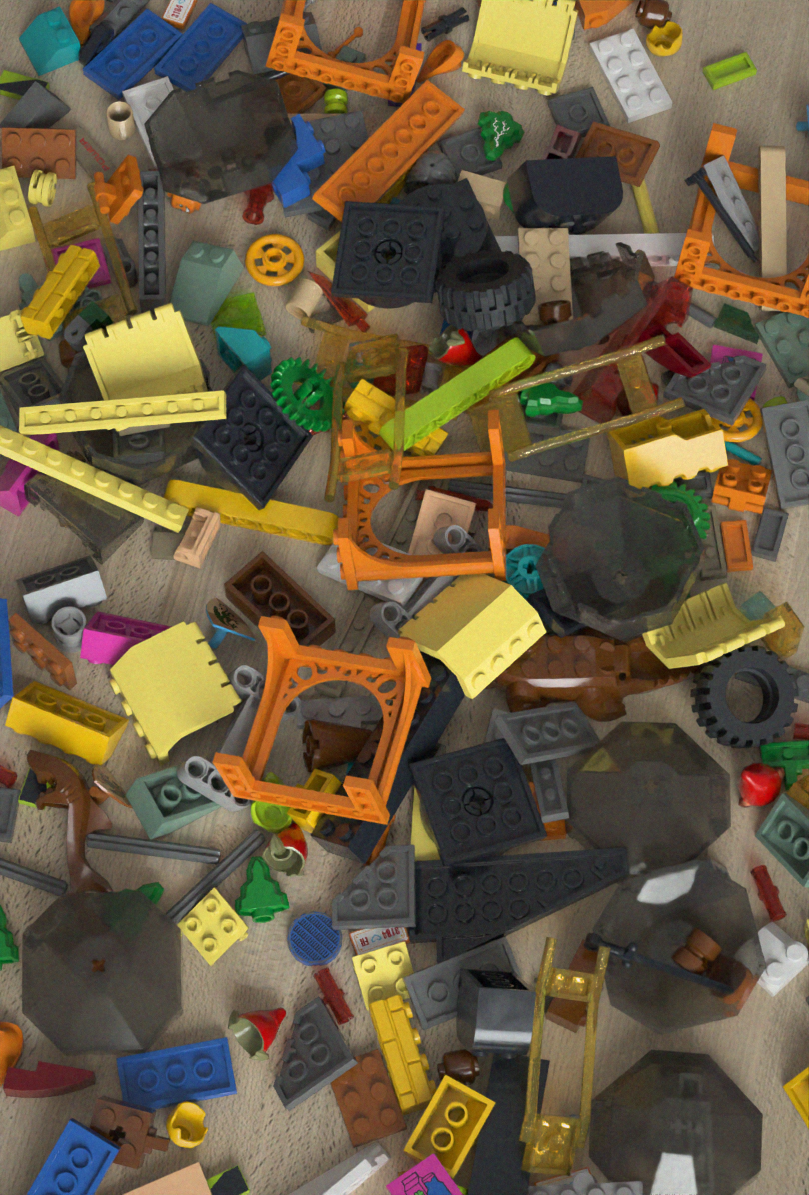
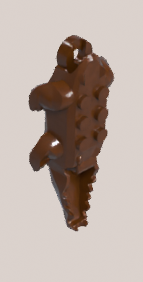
M593 623L580 629L576 634H569L562 638L556 633H545L484 689L497 688L499 691L505 692L510 713L547 707V704L550 702L575 701L581 711L589 718L598 722H609L627 715L625 704L622 703L623 698L626 696L649 693L663 687L694 679L695 674L701 673L699 668L701 664L669 669L646 646L643 637L624 642L621 630L604 624ZM620 673H625L624 681L619 679Z

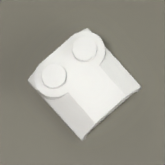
M773 921L758 931L733 957L752 971L754 980L772 998L809 964L807 948L802 943L794 941Z

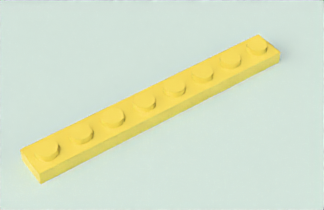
M223 390L21 407L19 413V432L25 436L226 419V393Z
M0 425V454L177 533L180 532L189 509Z

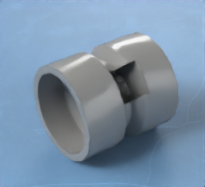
M71 606L61 608L52 618V629L56 643L60 649L69 653L81 650L83 630L87 625L83 612L78 608Z

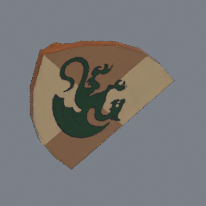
M96 765L92 769V777L94 783L99 787L92 786L90 788L89 794L92 796V799L100 806L107 798L112 797L120 804L132 808L125 795L126 792L108 768Z

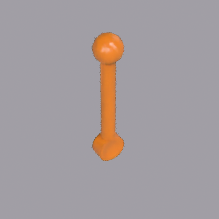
M356 27L354 33L334 51L328 52L327 55L336 58V55L342 50L343 46H347L356 37L363 36V29Z

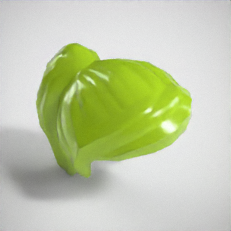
M273 772L266 774V778L262 780L263 782L284 785L283 780ZM255 800L251 803L253 822L270 833H280L288 828L292 822V818L287 814L290 807Z

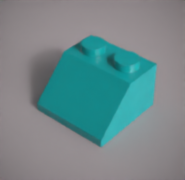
M60 6L39 14L19 37V41L38 76L79 60L80 42Z
M220 326L215 329L218 355L233 373L242 365H245L260 381L272 373L271 345L264 336L260 337L255 330Z

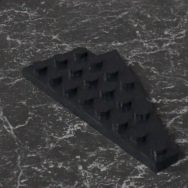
M627 847L487 856L444 868L441 860L415 861L416 927H409V941L411 944L437 942V963L500 937L507 936L628 878Z

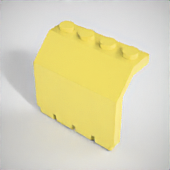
M482 0L474 41L468 59L463 63L462 72L468 73V77L481 79L482 76L491 78V82L496 84L513 83L515 88L528 90V87L538 89L537 93L543 95L556 93L559 90L567 65L578 10H574L575 0H558L557 5H553L554 0Z
M172 303L154 309L157 319L153 318L150 310L130 317L133 325L132 328L129 327L126 319L106 326L109 334L107 337L102 328L85 334L87 344L83 348L104 400L207 392L201 362L181 310L175 311ZM128 427L115 428V430L121 431Z
M485 574L460 575L451 583L452 587L447 586L433 599L434 603L429 602L414 616L416 620L411 618L398 630L400 637H408L415 641L420 651L440 659L457 676L465 696L471 699L477 696L546 633L538 612L512 585Z
M721 583L637 621L646 646L669 669L709 662L785 626L781 616L749 620L736 608L727 583Z
M183 621L132 646L110 669L112 679L109 680L112 691L115 695H121L123 699L120 702L127 717L132 715L135 721L132 725L139 738L144 737L147 742L145 749L150 759L156 758L160 766L170 762L168 751L182 737L234 712L233 706L241 701L232 684L227 685L230 680L220 663H215L217 658L208 642H202L205 637L196 622L186 625Z

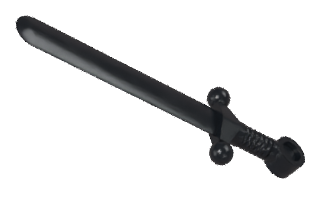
M588 933L583 944L584 948L592 952L605 951V953L618 956V958L623 960L622 966L625 969H630L633 966L632 961L725 994L734 993V989L728 985L635 953L638 950V945L635 942H630L627 947H622L602 940L595 933Z

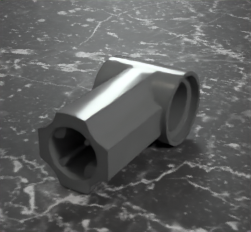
M114 237L107 240L102 249L115 275L117 285L123 289L134 287L138 282V275L135 263L130 257L122 238L117 239Z

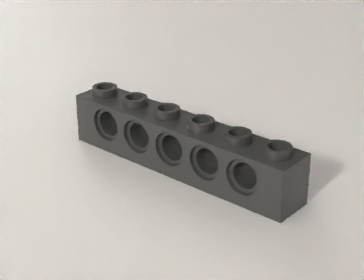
M141 171L140 179L143 186V194L138 200L139 303L141 313L150 310L152 315H156L154 309L166 305L165 185L163 171Z

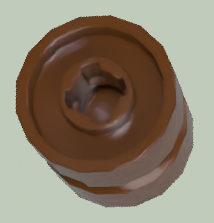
M555 300L538 305L539 320L544 322L540 327L543 342H560L575 337L573 322L569 321V318L572 316L571 302L569 300Z
M694 927L685 938L686 945H680L670 958L685 971L702 976L708 968L707 962L714 961L722 951V948L709 936Z

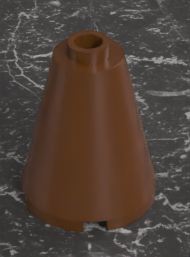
M316 719L306 720L303 726L302 744L306 743V752H303V759L307 772H313L314 769L323 771L354 762L369 739L372 730Z

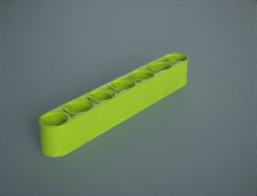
M520 338L510 340L388 421L380 429L379 435L396 454L402 453L525 371L535 361V355Z

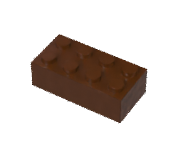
M263 551L224 583L226 598L258 629L261 616L270 618L271 616L282 617L287 620L298 644L302 646H321L336 633L335 618Z

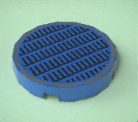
M315 911L305 913L295 919L289 928L287 938L291 954L297 961L306 966H323L330 963L339 954L343 939L341 930H333L332 917L326 913Z

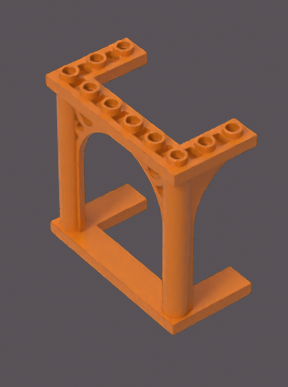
M283 0L278 25L265 67L343 87L348 90L358 91L370 96L384 98L396 103L404 104L409 99L425 53L416 50L426 0H403L393 47L383 57L365 63L341 61L321 51L310 40L304 28L303 10L306 0ZM300 48H308L311 51V54L299 52L297 50ZM385 62H392V64L389 66ZM373 68H381L386 75L374 72Z
M713 123L701 167L704 168L703 165L721 156H725L739 188L758 193V168L729 161L737 129ZM706 176L704 178L705 181L717 197V193L711 181L709 180L708 176ZM786 176V200L809 206V181ZM698 187L689 228L687 229L672 283L809 318V252L806 260L799 268L780 277H754L734 269L721 258L714 247L712 225L716 211L700 187ZM710 263L718 264L720 268L716 270L704 266ZM798 276H804V278L802 279V281H801L799 278H797V277H798ZM791 282L797 286L798 290L787 288L784 283Z
M488 410V432L491 452L414 457L390 455L372 448L356 433L353 419L342 420V431H338L339 447L343 446L341 449L342 464H347L344 467L345 481H348V485H344L345 501L347 500V504H343V518H338V529L333 530L334 545H339L337 547V561L342 563L340 564L341 580H346L348 590H358L359 581L491 573L495 574V579L506 581V461L499 410ZM493 476V508L488 509V532L491 551L407 555L395 552L384 546L372 531L371 517L376 505L382 497L398 486L418 480ZM368 484H373L379 488V491L369 493L364 487ZM364 498L370 500V502L365 504ZM363 538H369V541L364 542ZM376 548L377 552L372 556L366 553L365 550Z
M261 616L258 627L268 645L265 687L243 757L215 753L213 764L233 797L387 825L390 813L386 805L422 687L429 688L431 676L416 642L404 636L399 638L389 637L386 647L391 657L384 659L374 658L366 653H360L359 655L350 654L342 649L326 650L317 645L302 646L298 644L287 620L279 616H271V618ZM300 667L312 669L310 679L303 680L298 676ZM318 669L327 671V673L319 674ZM293 678L294 682L298 685L296 688L290 689V687L293 685L291 679ZM368 678L377 679L373 683L367 681ZM343 680L363 686L376 697L383 712L382 736L369 778L363 779L346 775L343 787L349 797L261 781L282 716L289 704L301 692L318 683ZM384 682H396V686L387 693L379 692V688ZM391 699H392V700H393V705H392V706L387 705V704H386L387 700H391Z

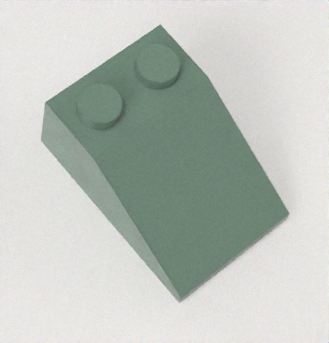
M193 240L181 259L169 302L173 304L175 311L181 310L185 321L205 326L210 325L244 269L235 251Z
M189 764V773L193 776H196V768L193 765ZM179 765L137 778L125 794L150 840L172 833L222 807L182 783L177 776ZM212 778V787L216 790H219L220 787L214 778Z
M782 793L755 834V837L803 887L809 888V810L788 794Z

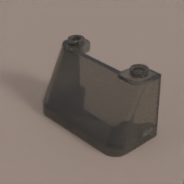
M71 451L64 453L86 463V459L77 451L74 453ZM38 472L24 485L25 499L34 507L40 503V508L43 511L47 509L82 540V545L88 546L95 552L92 557L101 565L144 523V517L42 472Z

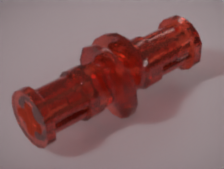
M266 154L256 157L254 162L256 166L252 178L248 179L244 184V192L248 198L247 208L243 211L242 217L248 224L259 225L263 223L265 218L263 213L264 207L274 199V191L270 179L274 166L272 157Z

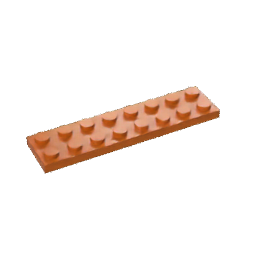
M426 80L314 193L312 199L341 222L345 201L378 203L411 169L419 157L428 151L463 115L465 109L430 81Z

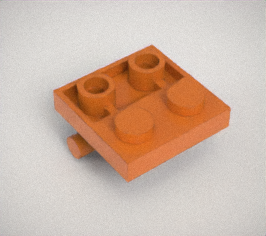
M129 154L107 183H105L102 172L94 174V194L96 201L99 203L100 212L102 214L108 213L109 221L117 225L124 216L129 214L131 207L143 194L137 158Z
M727 459L728 466L719 469L711 502L729 506L728 509L738 512H744L745 510L762 514L772 470L760 465H749L735 459Z

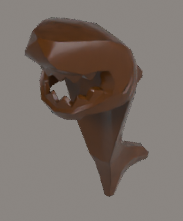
M29 750L27 762L31 770L36 774L38 783L46 784L48 782L52 785L55 782L56 785L54 789L49 787L46 792L43 791L38 794L35 802L37 809L43 810L47 806L68 810L67 865L71 882V900L77 901L85 892L91 890L102 894H107L110 891L113 892L109 882L91 868L85 857L86 836L95 830L112 829V822L103 809L92 799V796L89 794L90 788L87 781L77 767L53 755Z

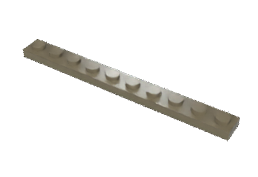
M444 479L414 481L384 544L408 553L425 490L439 493L444 484ZM361 591L332 651L334 649H342L350 654L359 655L362 653L375 627L370 619V610L375 604L387 601ZM325 681L316 684L314 688L315 691L329 697L340 698L348 681Z

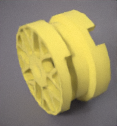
M41 170L33 172L28 192L29 203L35 205L42 203L46 207L52 206L56 194L55 184H57V175L55 173L48 172L44 174Z

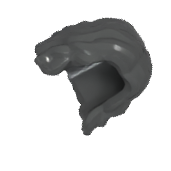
M426 151L409 170L404 192L408 195L415 191L419 182L430 185L454 184L458 181L455 176L456 169L448 156L441 151Z

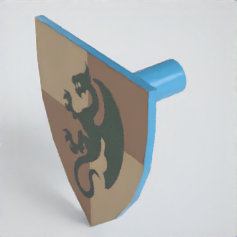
M217 598L209 600L206 605V614L216 630L208 643L212 648L217 649L228 632L253 641L256 640L248 625L231 608Z

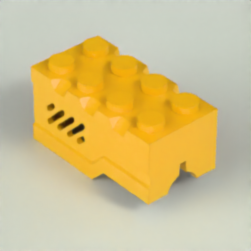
M705 409L669 420L659 414H655L606 429L614 474L631 496L644 494L649 490L650 486L656 484L658 487L669 486L675 478L692 479L697 475L698 471L704 469L706 472H715L722 467L728 466L723 430L718 424H712L710 415ZM632 440H635V441H637L638 443H637V444H634V443H632L631 441H632Z

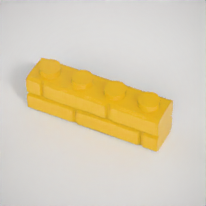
M70 245L67 251L59 256L58 264L53 271L47 273L46 281L40 289L34 292L33 300L29 306L24 307L21 312L20 318L27 333L39 335L47 339L52 338L100 267L97 255L93 250Z
M363 378L346 401L344 410L347 411L346 413L354 421L361 420L368 425L371 432L379 435V431L384 424L408 409L407 406ZM439 427L407 450L411 452L412 457L436 455L449 433Z
M401 995L370 1003V1017L402 1115L426 1109L437 1088L434 1080L428 1081L425 1072L429 1070V1064L425 1053L420 1054L417 1047L418 1044H421L417 1028H411L409 1019L413 1018L409 1003H403Z

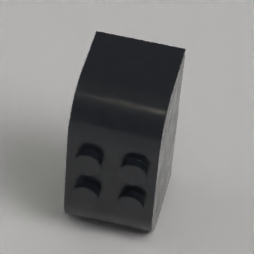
M616 156L526 160L507 179L513 212L516 220L523 228H568V232H573L574 235L584 234L596 228L620 206L623 199V188Z
M461 968L456 1017L458 1040L474 1056L486 1057L488 1053H498L499 1057L516 1058V1055H527L532 1039L536 991L516 972Z

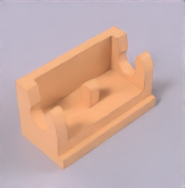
M196 508L192 521L176 549L174 559L201 568L221 527L220 514Z

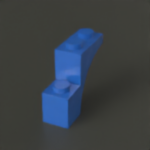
M300 114L291 118L293 132L297 139L294 153L289 162L279 172L270 177L272 189L284 208L310 196L309 185L311 180L307 172L325 164L323 153L326 152L322 141L320 139L316 140L313 136L314 130L310 122H304Z

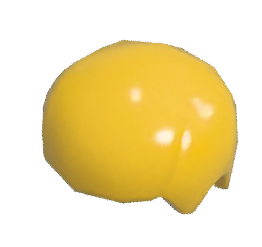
M667 21L665 26L661 28L655 25L646 36V46L655 56H671L681 48L683 29L679 24L672 21Z
M189 1101L179 1103L166 1119L167 1133L173 1143L179 1147L193 1148L200 1145L208 1131V1127H204L203 1124L206 1113L196 1103Z

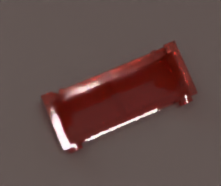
M670 276L644 292L572 393L583 401L582 410L578 411L579 413L609 429L611 420L616 414L617 399L623 386L618 375L637 350L641 334L658 323L662 324L665 328L670 324H678L677 326L682 328L689 317L693 287Z

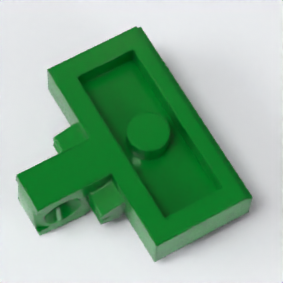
M809 740L771 742L767 745H760L761 763L768 764L772 768L783 767L785 772V790H796V785H798L797 775H802V769H809Z

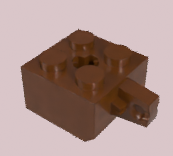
M102 1096L96 1100L90 1129L121 1147L113 1163L139 1169L143 1166L145 1155L151 1154L152 1149L166 1152L169 1148L170 1138L156 1135L157 1128L153 1127L156 1110L107 1096ZM120 1126L124 1128L122 1132H126V1135L122 1138H119L117 1136L118 1133L116 1134L115 1129Z

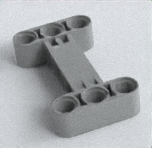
M458 525L439 528L434 534V544L443 554L484 551ZM448 533H450L452 536L451 543L448 541L447 538ZM460 575L429 577L404 608L392 601L375 604L370 610L371 621L388 639L389 637L399 638L398 630L411 618L416 620L414 616L429 602L434 603L433 599L447 586L452 587L451 583ZM385 608L389 613V617L387 620L383 615Z
M242 665L227 675L230 680L227 685L232 684L239 698L243 700L215 753L243 757L262 698L259 689H264L266 676L247 665ZM237 674L244 678L245 685H241L238 682ZM296 696L289 704L290 712H284L281 722L289 720L300 712L302 706L299 697ZM215 753L210 762L202 757L192 756L178 766L177 776L182 783L228 811L238 812L251 805L253 800L242 798V804L235 801L232 793L213 764ZM189 764L193 765L196 768V776H193L189 773ZM212 778L219 782V790L212 787Z

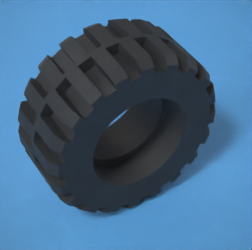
M483 250L479 251V253L465 254L464 257H457L452 263L448 262L444 265V268L439 271L436 278L441 316L448 324L458 329L464 328L466 331L500 329L501 326H510L513 322H519L525 315H528L536 302L532 267L520 254H513L512 251Z
M748 644L709 662L702 663L699 667L701 673L695 674L692 681L697 684L696 688L691 689L690 697L695 698V704L691 705L692 712H698L700 717L696 719L699 727L705 726L707 728L705 734L709 738H717V743L723 746L731 745V748L738 749L767 745L773 742L774 738H780L785 733L784 727L791 726L794 720L790 715L797 712L798 704L794 703V697L799 696L798 688L794 689L792 683L796 681L794 673L788 674L786 669L789 668V665L785 660L778 661V654L772 650L766 652L765 647ZM743 671L752 675L762 689V709L759 715L750 722H742L731 713L726 703L725 692L728 681L737 672Z

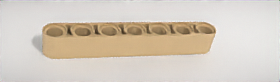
M759 146V277L774 278L787 275L785 146ZM760 306V311H780L777 309Z

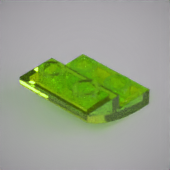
M254 292L225 299L210 323L215 341V329L219 326L255 330L259 336L266 335Z

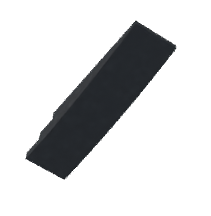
M494 1053L486 1097L494 1101L495 1105L479 1132L468 1195H527L550 1060L516 1055V1058L499 1057L498 1053Z

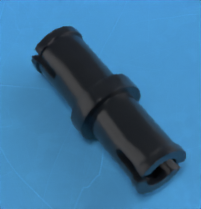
M461 7L447 16L441 15L437 21L422 27V34L432 31L424 36L425 40L431 41L443 33L449 34L453 31V28L468 22V14L459 18L460 15L467 12L465 8Z

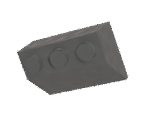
M303 12L305 31L314 45L322 51L312 12ZM280 16L261 22L253 21L241 26L244 48L253 75L275 70L265 66ZM300 48L297 50L299 52L311 54V51L308 48Z
M91 555L16 580L32 624H44L51 621L54 614L61 608L70 606L78 609L85 606L95 607L107 599L99 570Z

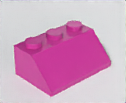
M56 433L37 434L29 437L60 452ZM10 459L5 466L4 473L0 477V507L20 516L49 475Z
M97 611L83 630L80 658L87 659L88 662L93 664L106 663L114 666L132 646L172 626Z

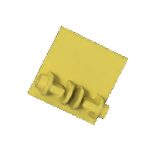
M20 309L0 318V372L45 355L38 336L25 331L20 318L22 312Z
M215 887L177 924L210 966L237 940L243 941L248 936L246 931L249 929Z
M405 941L352 957L354 972L357 974L367 1011L369 1010V1004L376 1001L386 1000L396 995H401L402 1000L410 998L402 977L412 974L414 971Z

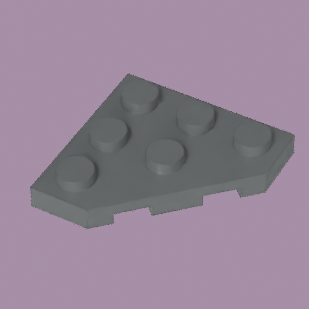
M742 355L735 357L734 361L723 364H720V362L712 363L711 368L693 378L675 373L664 390V398L696 411L705 409L710 417L733 426L764 375L766 364Z
M414 845L386 846L379 853L380 856L369 866L367 865L352 880V883L332 900L333 930L416 927Z
M319 996L296 1012L293 1020L295 1027L291 1039L288 1038L281 1059L284 1061L280 1075H276L273 1085L283 1106L288 1111L294 1109L358 1064L324 1000Z

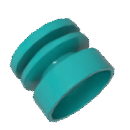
M523 544L507 554L506 581L502 582L512 585L527 600L530 594L556 583L558 575L557 562L553 554L546 548L536 544Z

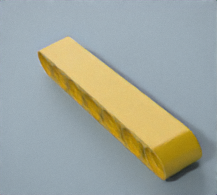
M169 480L163 498L189 509L186 516L193 517L196 508H202L213 513H219L220 523L321 545H332L334 543L333 530L338 529L339 517L330 512L269 500L264 509L258 510L241 493L180 480Z

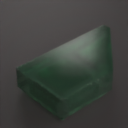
M724 303L714 328L755 344L759 341V335L755 332L748 312Z

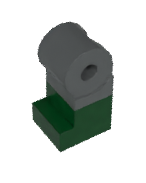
M92 301L67 326L64 331V338L73 350L82 352L85 351L83 346L87 344L85 334L100 328L107 331L106 326L114 324V322L106 312Z

